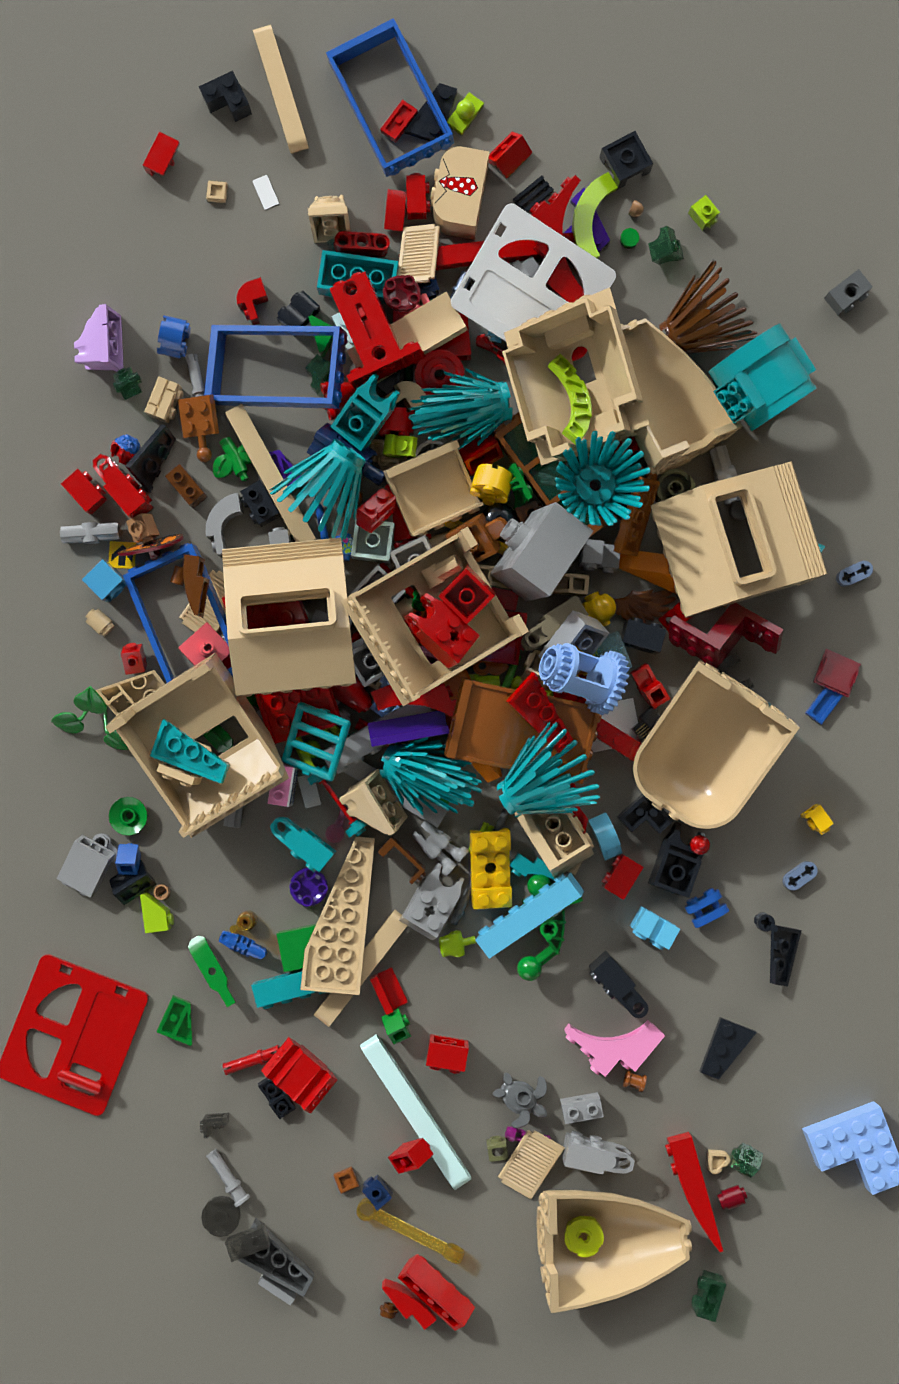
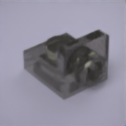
M229 1112L206 1114L202 1121H200V1132L203 1133L204 1139L210 1136L211 1127L213 1129H221L229 1122Z

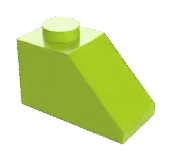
M150 893L141 894L145 933L171 929L172 925H174V917L170 913V909Z

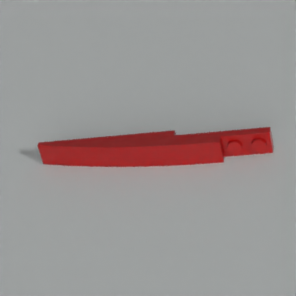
M573 232L562 233V236L573 243L575 242ZM534 240L514 241L503 246L498 252L499 257L507 263L518 260L525 261L531 256L534 259L542 258L533 249L536 246ZM484 241L438 246L436 271L471 266Z

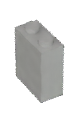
M81 835L74 841L57 879L65 886L76 889L80 894L91 897L98 891L116 853Z

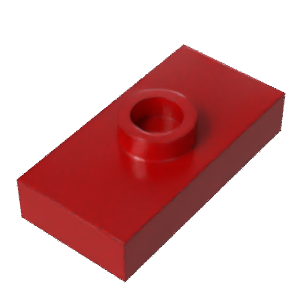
M402 99L380 128L381 133L396 143L418 113V110Z

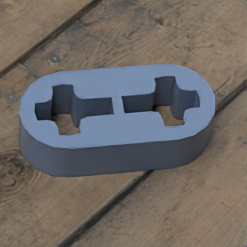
M861 561L838 572L836 575L837 583L845 587L865 579L872 574L873 566L868 561ZM861 565L862 567H867L865 574L864 572L859 574L856 572L861 569ZM852 573L853 577H850L848 582L842 580L844 574Z
M809 861L800 863L784 875L783 885L790 890L799 889L817 875L816 865ZM805 866L812 867L810 875L807 873L801 875L805 871ZM797 876H799V878L794 881V886L791 884L788 885V883L790 882V877L796 878Z

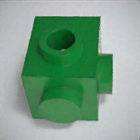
M399 1008L381 1017L386 1033L394 1045L411 1037L408 1028L410 1021L406 1014L402 1015Z

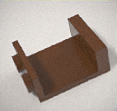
M392 835L379 849L378 853L384 857L395 846L418 868L409 880L411 884L414 882L418 884L426 874L424 872L426 867Z

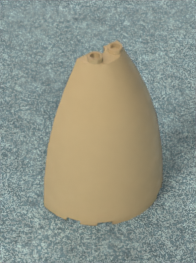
M646 318L639 321L635 319L627 325L621 324L650 423L647 427L639 429L640 432L634 437L640 451L644 453L643 457L652 474H662L690 462L691 459L699 454L706 453L714 448L715 444L726 440L743 427L740 421L735 424L732 422L713 392L716 390V387L696 363L668 336Z
M547 1190L540 1193V1206L537 1207L538 1255H540L541 1263L544 1265L540 1267L542 1282L545 1283L547 1292L545 1296L551 1313L583 1308L620 1298L644 1288L690 1260L689 1252L692 1251V1244L690 1239H687V1236L692 1231L691 1222L668 1210L639 1199L614 1193L581 1190ZM579 1216L594 1217L603 1229V1245H601L595 1255L590 1257L577 1256V1253L571 1252L565 1244L564 1233L566 1225L570 1220ZM581 1233L579 1238L581 1237L583 1238V1240H587V1236H589V1234Z

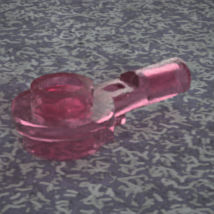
M340 810L335 824H331L326 829V838L331 843H338L344 838L345 833L342 825L346 816L342 810Z

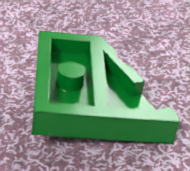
M173 995L156 1032L191 1046V1002Z

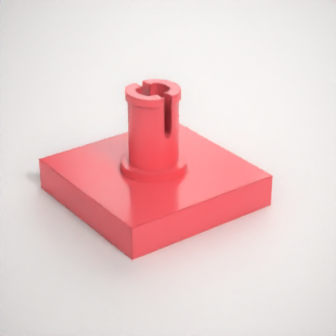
M208 622L178 647L194 666L214 653H217L221 661L230 654L227 643Z

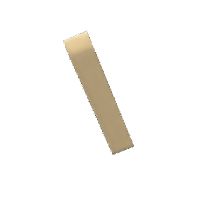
M271 24L254 29L255 40L290 153L309 149Z
M397 910L391 913L364 948L361 985L407 927L406 924L399 921L402 914ZM330 993L314 1013V1016L329 1027L353 995Z

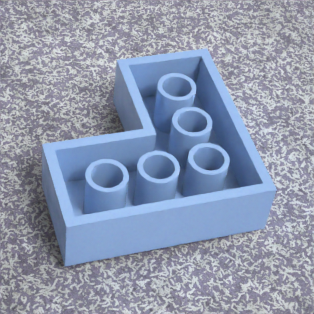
M874 1101L802 1128L814 1162L821 1171L855 1159L865 1188L872 1195L899 1185V1154L882 1109Z

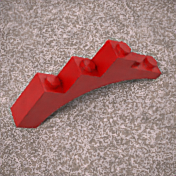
M576 175L571 178L567 177L560 185L562 187L558 194L555 192L549 198L548 202L550 204L545 200L540 204L536 202L530 209L531 215L562 235L566 207L573 191L581 180ZM534 241L536 246L533 249L544 259L549 251L548 245ZM562 257L548 279L546 288L567 302L574 303L584 296V289L573 276L566 257Z
M442 683L408 704L437 709L453 717L456 699H450L453 696L450 686H445ZM390 684L371 692L378 710L402 705Z

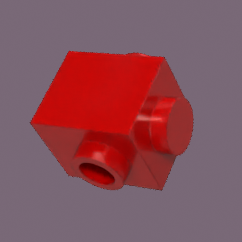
M129 643L123 646L121 658L125 674L145 672L147 661L143 645Z

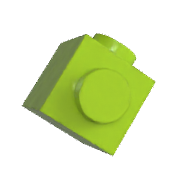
M705 195L691 206L688 214L703 231L706 227L711 228L718 222L717 218L720 211Z

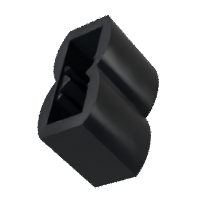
M304 291L297 292L292 296L291 303L287 307L283 306L278 311L277 320L282 326H306L310 322L308 316L312 315L315 317L320 312V305Z

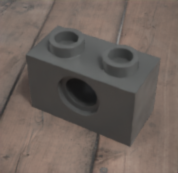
M858 269L829 291L824 299L837 315L843 311L846 314L855 307L854 303L857 300L862 302L870 295L868 292L873 286ZM846 291H850L853 297H849Z

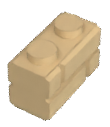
M158 377L144 412L152 418L169 423L170 419L173 420L176 415L175 406L178 399L183 397L182 387L175 382Z

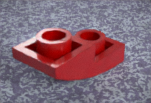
M388 189L384 229L403 231L407 191Z

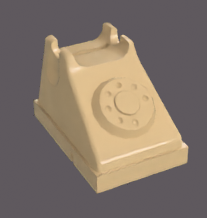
M343 195L339 197H315L314 202L308 208L314 243L334 242L335 235L338 232L351 231L348 209Z
M379 769L372 771L367 777L348 789L349 791L339 799L342 805L346 804L349 807L346 812L350 817H356L384 834H394L408 817L398 801L394 802L397 798L386 780L381 777Z

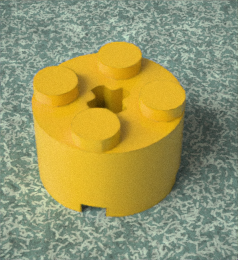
M492 464L479 465L469 493L482 499L485 505L491 506L494 503H507L513 474L498 466V469L491 468Z

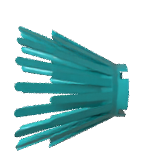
M593 431L589 459L587 440L583 439L581 441L580 437L575 440L579 462L572 448L563 451V455L573 472L560 461L556 471L569 481L556 477L555 482L557 483V490L570 491L558 494L560 500L565 499L562 501L564 506L571 504L566 509L568 513H571L577 507L574 517L581 522H585L588 509L589 523L601 526L599 512L607 525L611 526L618 522V520L608 509L625 520L630 518L631 510L616 502L637 508L642 507L643 503L638 502L641 499L640 496L623 494L648 492L650 486H642L644 484L643 479L626 482L650 473L649 467L639 470L641 469L640 463L629 467L644 456L643 451H639L628 459L633 454L631 449H628L623 454L632 443L630 438H627L614 454L620 442L614 440L612 443L616 432L611 431L600 454L603 437L597 438L598 431ZM590 482L597 483V491L590 488Z
M333 439L329 446L287 469L284 474L290 472L292 474L269 490L272 491L270 494L274 495L296 479L283 490V494L277 499V502H282L295 489L302 487L311 479L288 508L289 512H293L308 494L310 497H314L317 493L309 506L310 508L303 517V522L309 521L328 491L323 505L327 508L318 526V531L321 532L345 482L331 532V537L335 538L349 495L340 535L343 541V539L346 540L353 508L354 520L357 517L362 467L366 460L352 448L349 449L344 446V443Z
M549 722L536 740L535 735L531 740L528 738L505 779L497 784V791L501 788L503 794L499 796L501 803L511 815L517 812L516 818L523 814L573 813L572 811H578V809L564 807L597 804L595 801L588 800L600 798L599 795L586 797L575 795L598 789V784L578 789L570 788L571 783L594 775V770L586 771L574 777H571L570 773H566L553 779L587 759V755L583 754L564 766L557 768L563 763L562 759L559 758L577 745V741L573 740L560 753H556L551 757L553 747L567 733V729H563L530 763L545 745L548 737L557 728V722L545 734L550 727Z

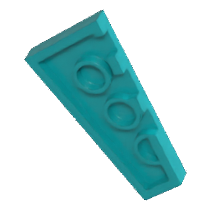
M166 719L162 720L150 757L223 784L230 765Z

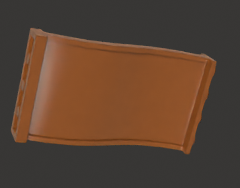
M461 677L444 754L449 758L511 769L528 738L531 740L535 735L536 740L539 734L506 702L516 689ZM547 696L554 705L556 713L562 719L572 739L577 741L575 747L559 758L562 759L563 763L557 768L564 766L583 754L587 755L586 760L556 776V778L566 773H570L571 777L588 771V760L590 761L593 755L592 744L597 738L596 727L597 723L601 721L602 715L591 712V709L587 708L588 704ZM546 742L545 745L540 749V751L534 756V758L530 761V763H531V762L535 759V757L548 745L547 742ZM554 749L552 751L551 757H553L557 753ZM584 779L576 782L579 784H583Z

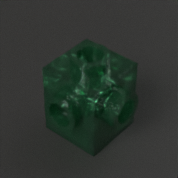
M131 366L122 368L113 374L115 379L113 386L117 393L122 394L124 400L142 393L140 387L142 380L138 372H133Z
M742 1143L732 1150L730 1154L732 1159L730 1167L737 1170L740 1174L752 1178L761 1168L763 1153L748 1144Z

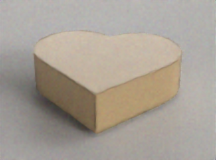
M708 1149L707 1168L712 1174H719L723 1167H727L730 1164V1156L726 1151Z

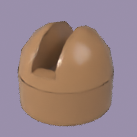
M634 200L628 215L639 217L643 212V205Z
M160 884L155 887L154 896L156 899L166 900L169 898L171 892L168 886ZM164 891H167V892H166L164 895H162L161 897L159 896V895L162 894Z

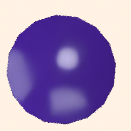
M303 868L292 877L289 888L296 902L309 907L320 903L324 899L328 890V884L324 874L317 870L313 872L309 868Z

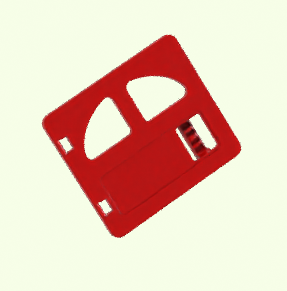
M50 954L42 956L0 1059V1078L96 1116L103 1114L149 999L148 994L143 990ZM62 965L73 969L70 974L60 971ZM68 984H79L82 991L68 1025L38 1014L37 1007L55 989ZM117 987L128 990L126 996L116 993ZM31 1028L61 1040L54 1063L46 1078L41 1077L35 1071L29 1059L27 1035L28 1030ZM72 1063H77L100 1072V1080L94 1081L71 1072ZM65 1083H68V1084L73 1085V1086H75V1087H78V1088H81V1089L86 1090V1091H88V1092H91V1093H93L94 1095H89V1094L84 1093V1092H82V1091H79V1090H77V1089H74V1088H71V1087H69V1086H66Z

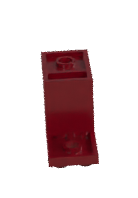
M733 603L729 605L708 634L673 616L669 622V641L674 646L686 650L689 655L700 658L705 664L707 663L718 668L742 636L748 641L760 645L765 651L777 654L780 650L784 629L745 607Z

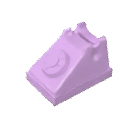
M107 304L99 305L95 309L93 315L87 321L82 335L74 342V349L79 350V354L74 356L75 363L84 364L87 370L124 371L121 315Z

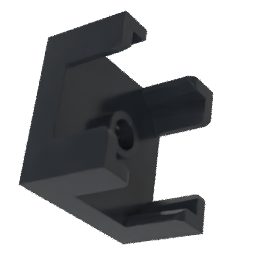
M636 131L602 147L599 157L603 165L607 161L614 174L613 180L618 187L617 190L624 187L627 180L641 172L642 177L649 174L653 166V162Z

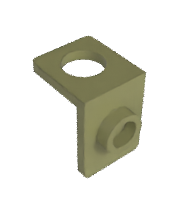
M492 1136L490 1139H486L490 1162L508 1159L505 1137ZM502 1147V1155L495 1156L492 1153L493 1148Z

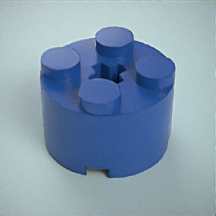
M164 315V321H161L158 342L161 343V346L157 348V354L181 359L187 353L185 339L190 337V323H187V320Z

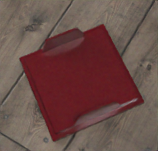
M825 649L813 682L849 698L861 664L829 649Z

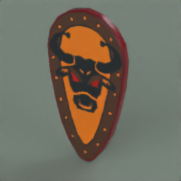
M183 534L168 535L154 539L153 542L148 544L141 543L118 552V555L128 556L149 552L150 559L154 561L161 554L159 549L172 546L183 540L184 537Z

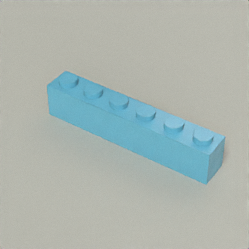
M571 872L567 875L562 873L554 879L555 883L551 886L546 884L539 889L540 893L533 896L532 894L523 901V905L520 907L515 905L508 911L509 914L507 916H499L493 921L494 925L491 927L486 925L478 931L479 936L476 938V942L489 959L582 896L584 890Z

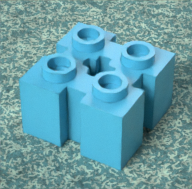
M640 906L630 924V927L633 928V933L643 940L649 938V942L661 950L664 947L669 950L680 931V928L642 906Z

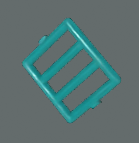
M299 702L283 752L282 762L302 770V773L309 776L312 774L332 782L337 772L351 723L349 720L329 713L330 710L326 708L319 709ZM305 711L342 726L339 737L301 722L303 712ZM298 729L335 743L334 754L296 740ZM293 747L331 762L329 771H323L291 758Z

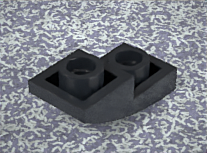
M265 1078L258 1083L259 1089L269 1101V1106L279 1119L296 1109L290 1096L277 1087L272 1080Z

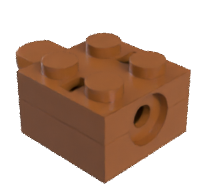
M481 513L450 529L445 537L449 539L468 527L478 543L470 550L478 563L498 552L501 547L498 539L501 538L500 533L508 522L502 517L488 522L484 514Z

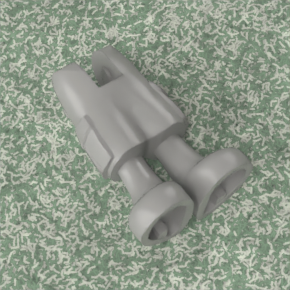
M424 821L421 826L430 836L425 839L415 831L412 837L423 848L422 850L430 859L437 858L442 865L441 873L446 877L457 864L442 852V849L449 852L458 863L469 852V849L467 847H455L450 843L451 838L447 834Z

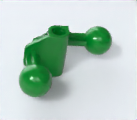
M534 874L528 880L527 888L531 895L536 896L540 893L539 889L546 884L551 886L552 882L545 875ZM564 909L539 925V932L549 946L537 956H525L518 962L517 972L523 980H536L541 975L542 966L560 954L562 942L565 940L563 938L565 924H567ZM546 925L552 927L550 933L545 932Z

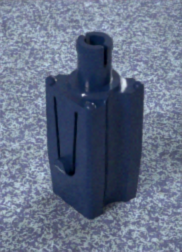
M329 423L323 425L315 433L313 442L307 450L310 456L329 446L333 439H337L344 443V446L349 449L352 448L365 458L366 462L362 467L361 479L366 477L377 486L383 482L384 472L372 465V459L378 454L370 447L362 451L358 450L331 428Z

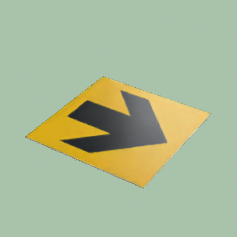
M110 541L109 563L114 568L131 569L135 567L136 554L119 556L118 552L135 546L136 543Z

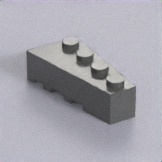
M255 1218L235 1259L304 1297L314 1278V1272Z

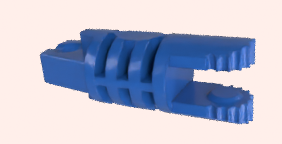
M225 930L221 933L219 942L231 950L247 957L252 956L258 959L266 957V948L256 944V941Z

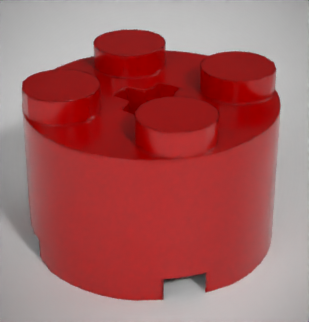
M395 407L380 429V437H385L387 434H397L398 436L413 435L414 429L412 427L414 424L408 416L415 414V410H411V413H408L406 408Z

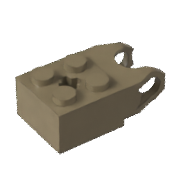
M576 595L544 615L538 621L539 624L522 637L521 645L525 651L536 650L550 641L573 610L587 616L589 615ZM529 636L535 638L536 644L529 641Z

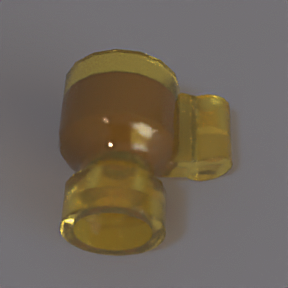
M251 910L243 911L238 916L236 924L230 927V932L236 933L238 929L242 931L253 929L257 924V915Z

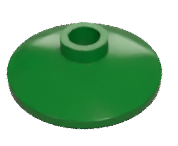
M134 797L118 799L109 810V822L112 828L122 835H133L140 832L147 822L148 814L145 805ZM128 812L133 814L132 819L127 818Z

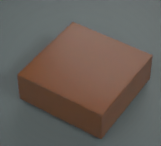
M352 1166L334 1174L341 1194L359 1186Z

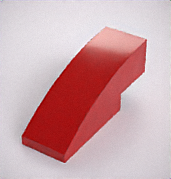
M389 1279L383 1280V1291L405 1319L413 1315L424 1330L437 1320V1314L408 1287Z

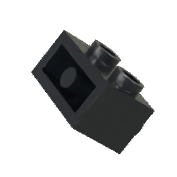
M260 480L240 491L242 494L240 500L245 508L249 506L252 511L249 515L254 524L258 523L263 527L281 516Z

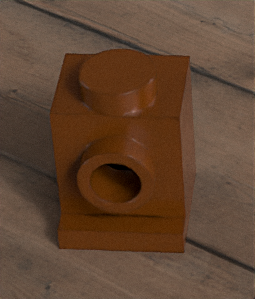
M535 500L515 508L514 512L517 515L518 523H525L529 517L527 511L543 508L542 504H537Z

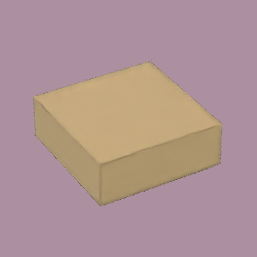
M208 181L207 202L226 203L227 182Z

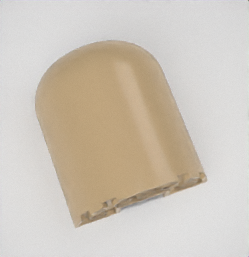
M698 661L640 745L635 755L633 772L638 788L645 797L652 801L654 807L659 810L667 809L670 811L668 815L676 821L680 819L684 823L696 828L711 829L727 824L738 815L800 727L792 719H787V716L775 706L771 705L769 707L768 702L745 685L724 672L720 675L719 670L707 663L704 665V662Z

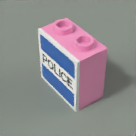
M284 765L289 779L269 791L267 804L286 807L293 805L298 768Z

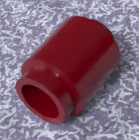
M739 1185L722 1190L717 1195L723 1210H731L746 1204L745 1199H748L744 1188H740Z

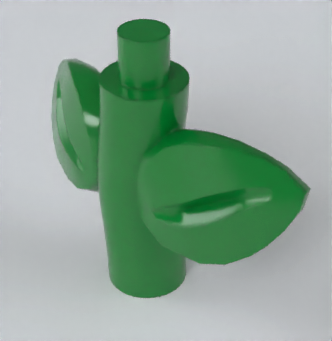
M231 437L222 439L219 444L226 454L215 459L213 463L214 476L223 478L229 476L234 471L236 477H240L242 482L247 481L249 477L246 474L248 469L245 464H251L252 462L243 445L237 448Z

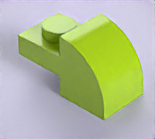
M394 434L385 435L383 456L391 458L415 457L418 438Z

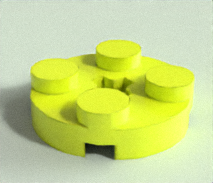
M579 1216L570 1220L566 1225L564 1233L565 1244L571 1252L577 1253V1256H593L603 1245V1229L594 1217ZM581 1233L589 1234V1236H587V1240H583V1238L581 1237L579 1238Z

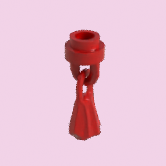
M485 334L478 335L476 337V345L497 355L506 366L504 357H502V351L504 350L492 343Z

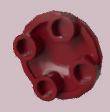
M401 275L392 277L385 282L383 298L386 304L393 310L407 312L419 304L421 292L413 276Z

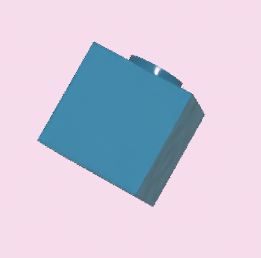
M103 559L82 579L101 600L108 603L116 598L127 586L124 577L109 562Z

